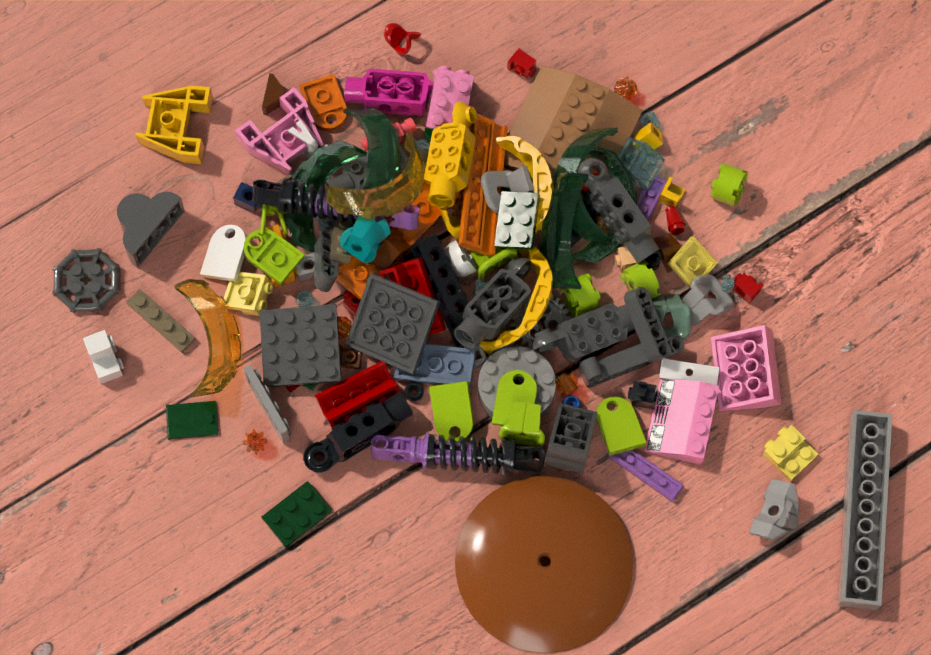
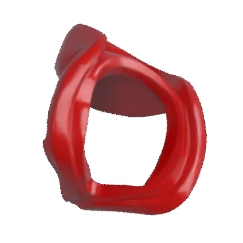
M396 23L388 24L384 30L385 41L400 55L407 54L411 49V40L418 39L421 36L419 32H407ZM406 38V48H401L399 44Z

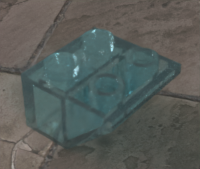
M628 137L616 158L622 166L628 182L647 190L665 161L647 143Z

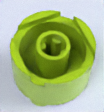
M722 163L718 171L720 174L718 179L715 178L712 182L711 189L713 191L711 198L735 207V204H738L745 188L743 187V181L747 182L748 171Z
M644 260L624 269L623 273L620 274V279L624 285L626 284L629 291L644 287L649 292L651 299L661 294V292H657L660 286L652 268L648 269L646 267L647 261Z
M588 273L561 283L562 293L566 292L564 300L572 316L577 317L600 308L598 300L601 299L599 291L593 288L592 279Z

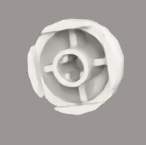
M456 239L445 247L444 252L450 259L454 273L458 277H467L473 274L478 267L471 255H468L465 251L466 248L459 246V240Z

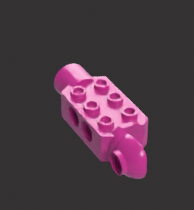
M369 69L363 78H346L345 103L363 104L366 112L423 116L427 110L428 99H431L434 82H430L426 73Z

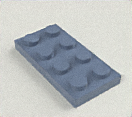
M425 344L416 373L411 374L396 367L394 379L435 385L468 381L469 388H471L477 351L476 349Z

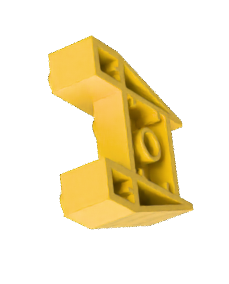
M187 86L143 95V102L147 108H150L146 133H135L139 144L182 163L202 165L205 149L202 140L199 138H189L186 135L191 112L211 113L214 96L210 87Z

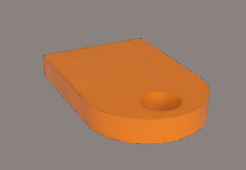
M334 73L299 85L302 97L307 102L310 114L317 128L324 131H333L345 123L347 107ZM334 117L337 121L334 124H329L327 119Z

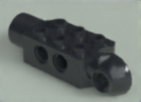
M398 392L383 402L369 405L365 409L366 411L360 415L358 413L354 414L345 424L342 425L340 423L334 426L324 440L314 442L305 449L303 454L305 466L316 473L328 471L336 463L345 462L370 447L374 436L390 435L401 422L413 416V412L406 399ZM317 455L325 457L321 462H317L314 459Z

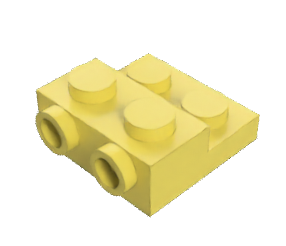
M239 272L237 282L229 281L221 306L225 309L242 311L244 314L260 316L259 310L267 309L266 298L273 291L272 281L266 275Z
M792 425L789 428L784 426L777 433L779 437L775 441L770 439L765 444L764 448L766 450L762 454L790 482L818 456V453L805 441V437Z

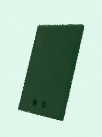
M216 401L166 405L168 440L218 435Z

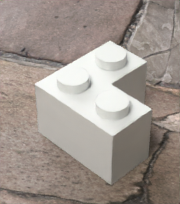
M103 330L83 338L101 384L123 376L121 369H124L121 359H116L114 353L117 352V348L111 335L107 336L106 331Z

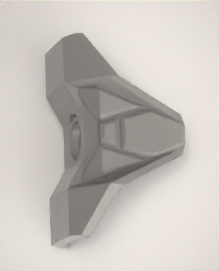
M772 479L763 494L765 502L761 512L757 517H753L749 531L752 536H760L770 541L786 533L793 532L798 526L799 515L796 485ZM773 507H779V513L775 516H771L774 510Z

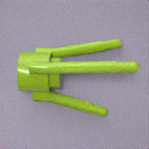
M262 205L261 235H264L266 216L275 215V212H278V207ZM278 212L285 235L288 236L283 214Z

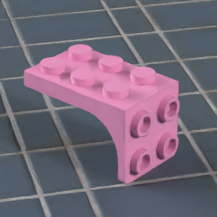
M440 66L433 70L434 84L425 128L436 129L442 124L452 123V111L457 101H462L469 105L474 78L473 75H469V71L459 70L454 72L451 71L452 68Z

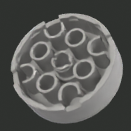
M521 346L503 348L492 354L483 364L478 378L479 401L491 418L493 417L497 388L501 377L509 371L522 370L529 373L536 382L535 404L541 405L540 418L544 416L553 403L556 388L555 374L546 358L530 348ZM516 376L513 382L521 385L524 383V379L521 376Z

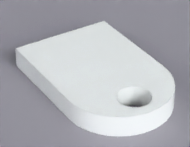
M226 225L219 228L213 234L200 272L202 277L237 282L245 256L244 242L247 238L240 227ZM235 232V236L228 239L229 233Z

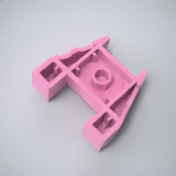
M295 87L280 97V107L287 115L263 133L259 131L251 120L235 130L236 139L248 153L286 176L292 173V168L288 164L308 150L305 142L288 132L291 127L297 129L299 133L302 132L296 125L300 119L317 142L318 148L320 150L323 148L322 140L310 114L307 102Z

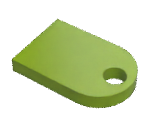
M261 229L251 232L244 242V253L247 260L278 284L282 285L305 258V254L269 229L264 230V235L260 234ZM253 239L261 241L259 246H252L250 242Z
M512 370L501 377L498 383L491 425L503 426L508 424L513 401L535 404L537 386L529 373L522 370ZM516 376H521L524 379V383L516 385L513 379Z
M468 381L429 386L437 433L444 435L445 440L448 441V437L452 435V427L456 426L461 431L460 436L467 438L474 427Z
M609 397L600 402L596 410V422L609 456L646 446V440L634 408L627 400L621 397ZM614 404L617 406V409L610 411L607 405Z

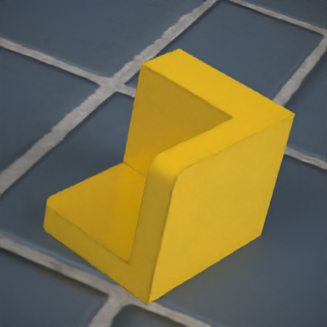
M652 122L634 134V145L646 156L663 144V133Z
M670 176L660 194L659 202L668 206H676L677 208L685 189L673 184V177Z

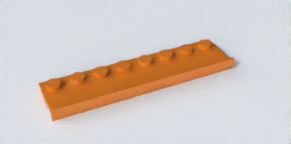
M477 114L476 122L471 125V132L476 137L468 186L464 188L458 245L491 258L495 255L496 250L494 243L499 213L493 212L488 207L481 186V177L488 171H503L505 150L500 148L496 138L506 137L508 126L504 125L502 127L495 124L494 120ZM502 186L497 187V192L500 195Z

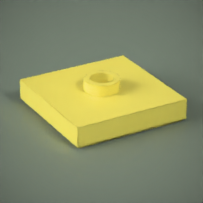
M691 236L667 264L691 289L692 280L697 276L709 274L718 262L694 236Z

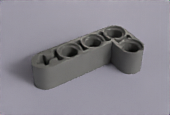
M328 229L321 231L314 246V284L322 292H329L338 275V261L330 259L332 230Z
M639 287L625 293V305L647 358L655 362L681 352L684 349L682 337L679 335L666 337L647 289Z
M638 344L599 360L596 357L588 358L580 363L579 371L586 387L590 388L650 365L653 362L647 358L642 344Z

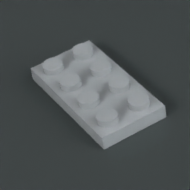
M251 365L243 368L248 384L282 443L289 442L290 426L285 417L281 419L280 408L275 401L272 403L273 400L266 385L262 386V378L258 370H253Z

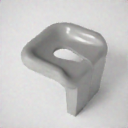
M522 166L514 172L509 170L488 171L481 177V186L486 203L495 213H499L501 195L497 192L498 186L510 188L511 192L532 193L534 191L527 166Z
M710 274L695 277L691 282V290L682 299V302L691 309L693 326L699 324L710 314L720 315L734 308L732 297L722 284ZM710 291L715 294L717 299H710L705 295Z

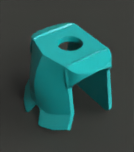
M368 211L360 212L354 226L345 230L340 237L341 247L363 263H370L375 259L378 249L382 246L380 242L391 234L385 219L376 222L374 220L375 213Z

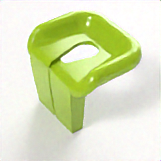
M504 249L501 252H495V255L491 258L472 250L469 251L478 267L479 281H485L488 274L510 262L513 257L518 258L517 249Z
M513 401L508 424L500 428L499 439H515L516 444L536 447L543 446L545 444V435L539 429L541 405Z

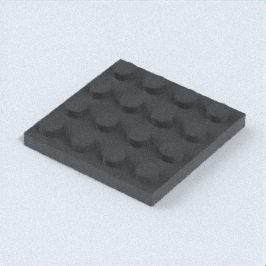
M370 273L346 345L406 372L415 374L440 301L377 274Z
M336 304L259 310L264 385L267 387L342 381Z

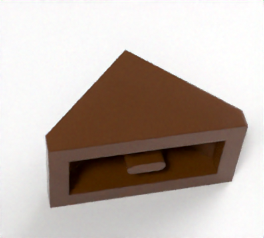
M269 73L262 104L264 115H268L279 108L280 97L287 93L274 74Z
M667 233L654 238V241L660 248L658 251L662 256L661 261L666 272L669 273L674 270L667 263L680 250V243L671 233Z
M396 234L386 239L378 249L376 257L372 262L381 270L389 268L410 249V245Z

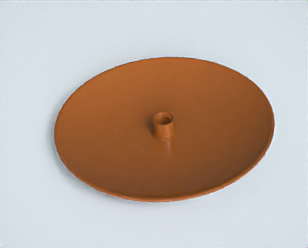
M535 476L512 481L501 486L486 496L475 507L466 520L459 536L455 556V572L459 591L466 607L478 624L489 634L517 649L537 653H555L570 650L589 642L601 634L614 621L621 611L630 590L633 574V556L630 541L622 522L609 504L599 495L583 485L567 479ZM547 558L550 561V565L544 567L540 564L539 560Z

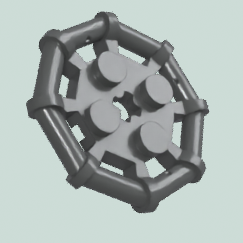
M101 248L90 250L72 249L52 269L54 271V290L52 294L70 309V312H100L120 292V266L102 252ZM79 257H93V260L91 262H81ZM73 260H75L76 264L72 265L69 271L65 270V268ZM99 260H101L105 265H107L108 268L103 270L100 267V265H98ZM111 275V285H106V276ZM61 276L67 277V286L61 287ZM85 277L92 279L88 282V285L81 282ZM101 291H107V293L98 301V294ZM70 292L76 298L72 301L65 294ZM81 300H93V303L80 304Z

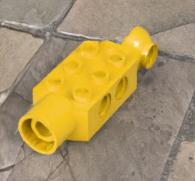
M457 101L452 111L453 122L442 124L432 131L424 180L430 185L429 203L439 208L452 207L455 203L456 193L468 186L476 140L469 127L472 123L476 122L477 113L473 106L470 107L462 101Z

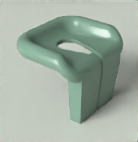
M678 294L659 295L651 299L666 337L679 335L683 340L686 339L692 329L690 307L682 302ZM667 312H671L674 321L673 326L669 328L663 326L664 316Z

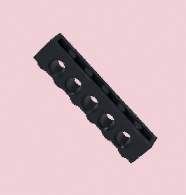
M434 234L415 242L410 246V249L415 259L420 257L423 259L436 300L440 301L439 308L456 347L466 348L458 342L454 335V330L463 322L462 316L468 304L467 295L459 284V278L451 267L450 259L442 248L441 240Z

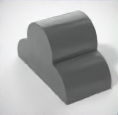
M161 192L150 199L144 194L135 193L124 197L120 201L117 208V216L124 233L123 244L130 262L138 268L185 212L182 199L177 194Z
M559 403L545 465L583 474L597 412Z

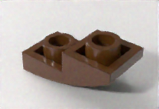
M339 345L341 367L360 370L363 352L354 348H343L342 345Z

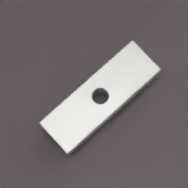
M662 359L659 378L700 381L717 385L720 367ZM687 369L692 370L693 373L691 376L686 375Z

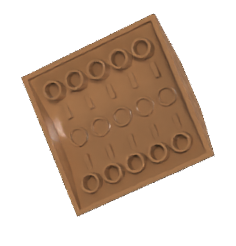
M541 66L507 136H517L535 147L549 166L554 189L576 199L585 197V192L579 193L576 182L580 181L578 177L579 166L586 159L596 158L588 149L607 151L619 161L643 110L611 89L582 76ZM505 150V168L515 171L525 166L519 158ZM591 169L592 174L597 172L596 169Z

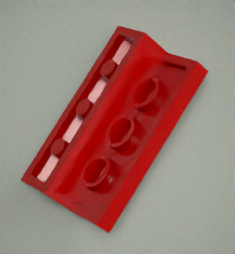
M422 257L379 271L381 277L436 299ZM439 307L429 335L446 330Z
M380 361L316 394L315 398L332 429L340 423L343 425L348 422L349 418L354 414L358 413L360 415L365 412L369 405L383 402L400 392L392 379L386 363Z

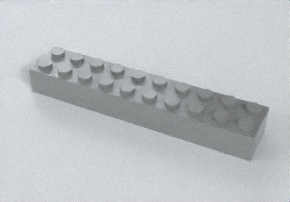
M853 410L849 416L837 606L878 610L882 606L892 414Z

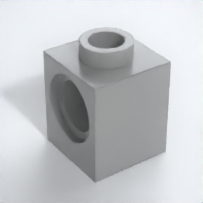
M314 253L305 255V258L296 267L299 282L314 278V267L312 269L304 268L307 264L314 265Z

